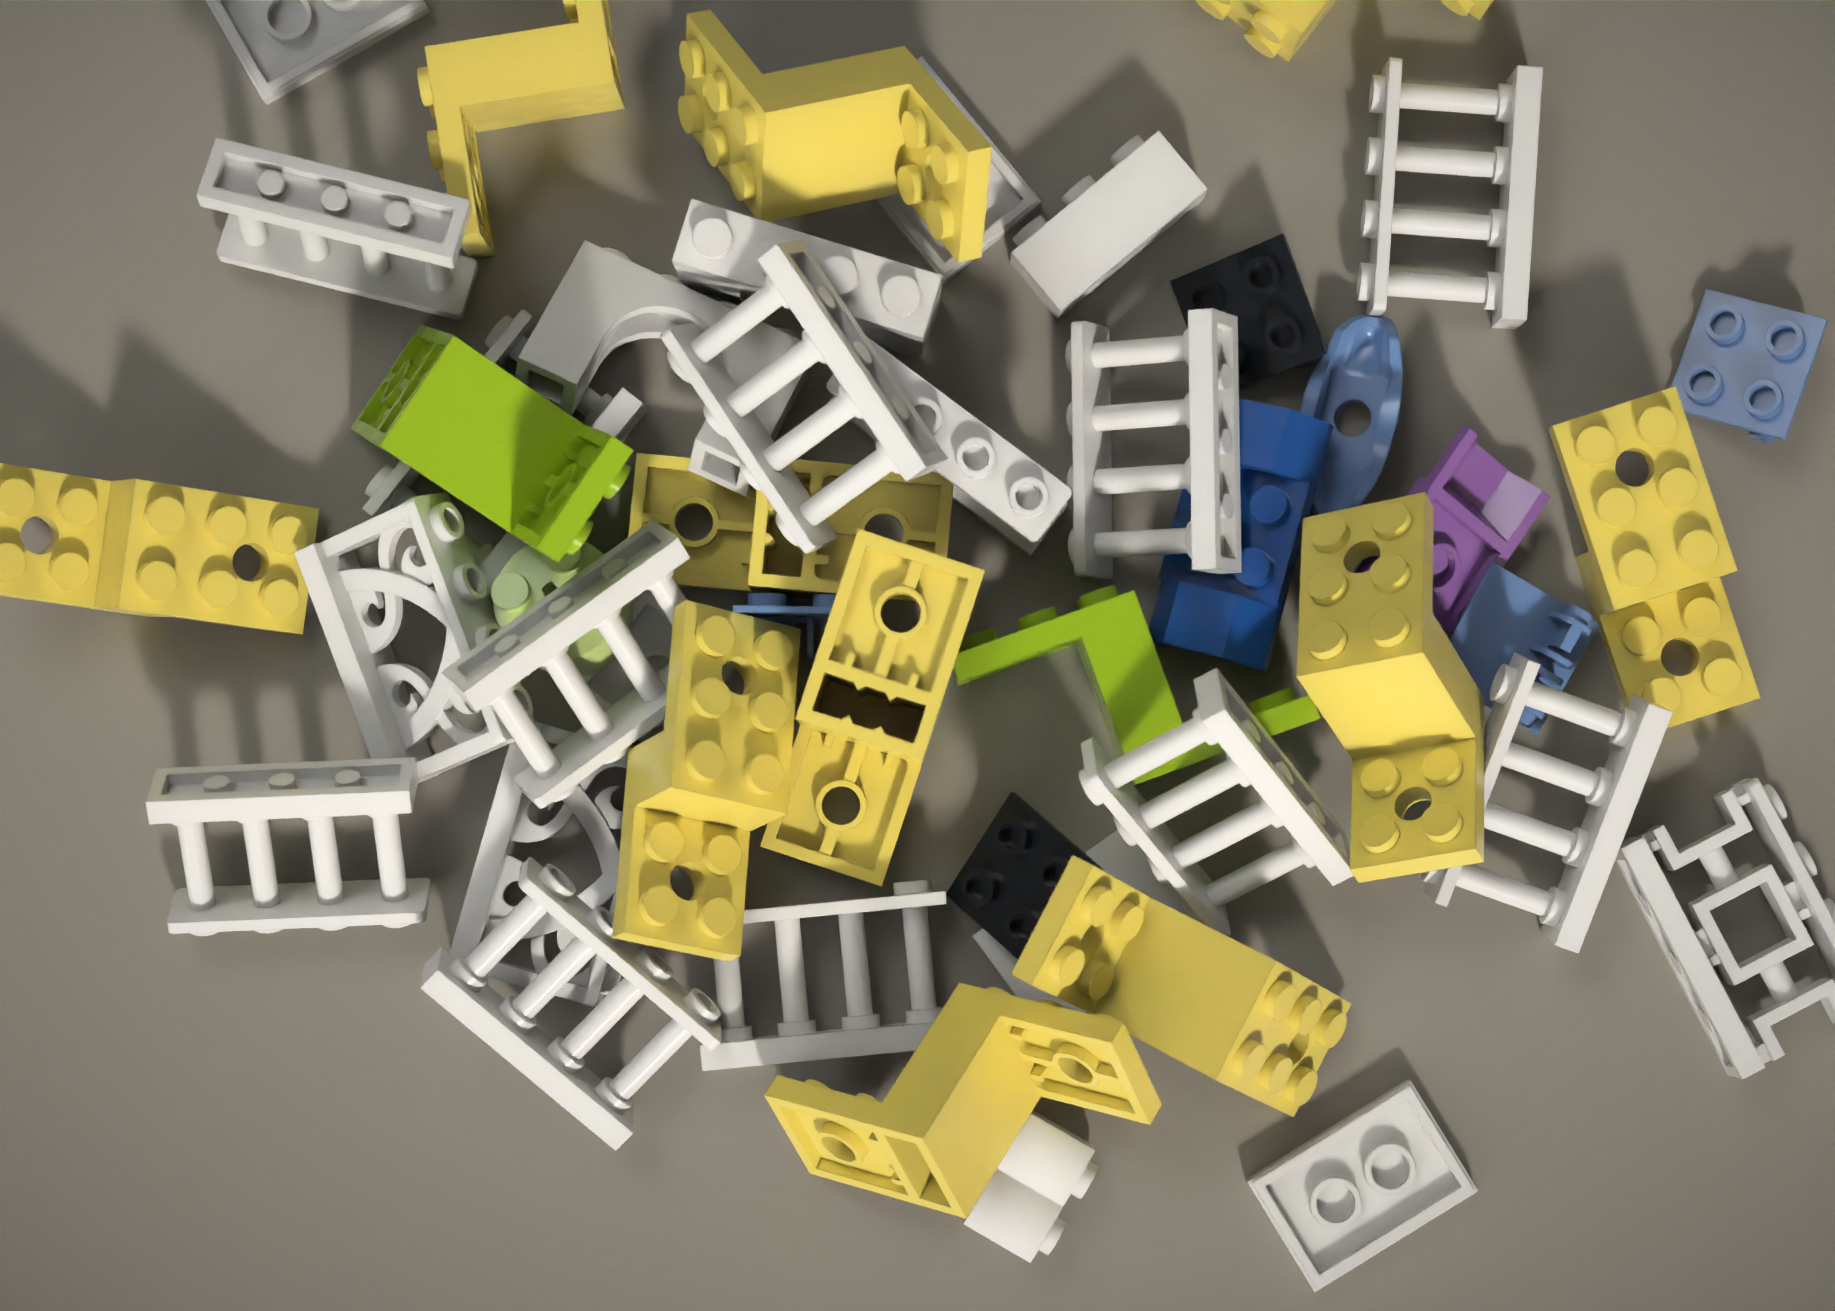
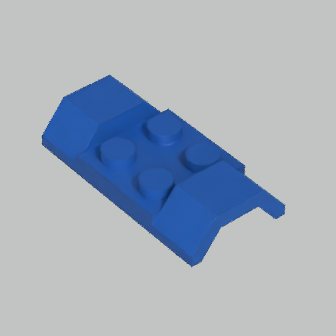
M1239 398L1242 573L1215 574L1192 570V559L1188 553L1164 555L1158 579L1161 580V585L1150 621L1149 632L1156 646L1180 648L1267 672L1302 544V518L1309 517L1333 426L1330 423L1292 409ZM1182 489L1172 528H1186L1187 524L1191 521V494H1189L1187 489Z

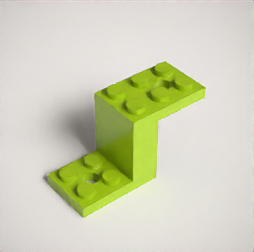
M422 324L418 326L350 427L352 431L370 443L390 453L520 541L558 563L565 553L573 555L584 544L593 527V522L588 518L602 497L610 499L622 487L630 472V466L626 464V461L634 451L614 436L581 423L456 336Z
M1116 584L1079 597L1080 600L1076 602L1079 610L1058 617L1055 606L1019 618V622L1016 623L1019 631L997 639L994 628H990L962 639L952 670L956 687L1076 644L1116 758L1182 724L1135 590L1119 595ZM1292 688L1248 703L1251 712L1270 736L1320 719L1316 705L1310 696L1307 695L1295 699ZM1204 742L1130 782L1136 785L1223 754L1225 751L1219 743L1211 746Z

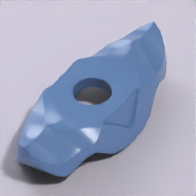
M1362 314L1349 318L1339 325L1328 345V353L1323 355L1306 386L1300 413L1325 421L1333 426L1311 507L1314 515L1361 506L1379 478L1388 457L1400 413L1403 368L1397 328L1394 322L1385 316ZM1352 402L1366 404L1372 416L1369 428L1363 434L1356 437H1348L1341 434L1337 426V417L1340 410Z

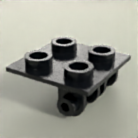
M1285 234L1275 236L1170 281L1187 328L1188 310L1213 308L1238 316L1239 389L1295 367V369L1315 363L1319 361L1320 356L1328 353Z
M1011 792L946 895L1019 960L1072 855L1101 870L1104 869L1019 795Z

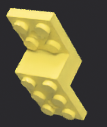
M1676 386L1548 428L1589 550L1575 557V561L1595 621L1600 624L1598 630L1624 707H1628L1632 695L1655 702L1673 712L1667 726L1669 728L1761 698L1720 578L1738 570ZM1633 451L1645 458L1649 473L1643 485L1638 487L1628 486L1618 478L1615 465L1617 458L1622 452ZM1672 639L1683 641L1693 652L1692 667L1683 676L1669 673L1661 661L1662 649Z
M636 453L628 537L652 520L678 537L690 557L675 569L672 576L678 586L746 593L787 594L789 597L811 599L816 594L836 595L858 529L865 531L868 523L878 516H890L900 523L903 529L901 543L947 558L954 484L938 472H930L907 482L901 474H896L893 471L826 518L837 538L827 546L806 554L799 546L790 543L781 533L775 519L777 512L763 492L751 486L746 497L689 471L690 458ZM796 459L789 464L810 497L854 466V464ZM689 506H702L709 510L712 515L713 526L711 531L701 540L691 541L684 539L677 531L676 523L679 514ZM895 595L888 599L891 601L917 603L907 595Z
M0 463V596L146 617H176L303 635L309 591L294 552L315 543L319 508L141 479L108 481ZM33 516L43 519L51 530V541L48 547L38 554L27 550L21 540L22 526ZM244 544L252 546L260 557L259 571L248 581L241 579L233 568L234 553Z
M685 600L674 607L664 731L628 750L612 938L728 962L741 957L750 831L788 814L801 629ZM724 664L734 666L741 673L744 680V689L741 695L730 691L722 678ZM674 868L683 870L693 883V893L689 901L678 897L672 889L670 876Z

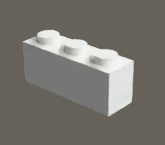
M1159 130L1145 142L1139 135L1134 136L1111 156L1110 161L1114 164V168L1097 182L1091 175L1084 177L1061 198L1062 202L1066 205L1062 211L1048 222L1042 215H1039L1013 237L1012 240L1018 247L1011 252V265L1057 320L1203 201L1208 188Z

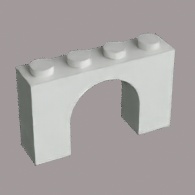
M691 199L672 258V263L679 280H682L690 289L741 304L746 292L755 293L766 285L765 277L767 273L757 259L776 244L802 240L866 337L882 348L923 360L941 302L942 275Z
M585 240L518 356L515 378L572 416L598 367L613 350L634 340L646 338L661 339L660 335L668 328L691 322L703 333L736 308L737 305L727 301H716L690 289L677 277L655 273L632 262L624 253L616 249L601 248ZM760 322L720 352L717 357L739 388L803 339L789 329L774 328ZM810 368L753 409L774 442L808 378ZM705 420L695 439L688 470L745 497L751 488V485L741 472L739 466L741 458L727 437L719 435L710 426L708 421Z

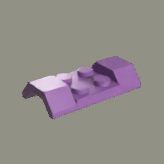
M1466 426L1460 428L1427 478L1419 476L1406 495L1425 492L1434 506L1433 614L1448 638L1489 564L1494 562L1502 568L1504 567L1550 499V496L1542 489L1506 469L1476 443L1478 434ZM1370 556L1363 559L1354 573H1363L1370 570L1372 564L1380 556Z

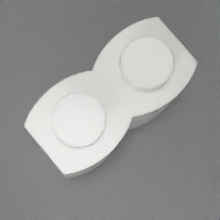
M1032 1111L967 1218H963V1224L1029 1263L1032 1262L1038 1250L1049 1255L1067 1224V1221L1058 1217L1062 1207L1071 1194L1081 1199L1098 1171L1099 1165L1090 1161L1095 1152L1094 1145L1037 1112Z

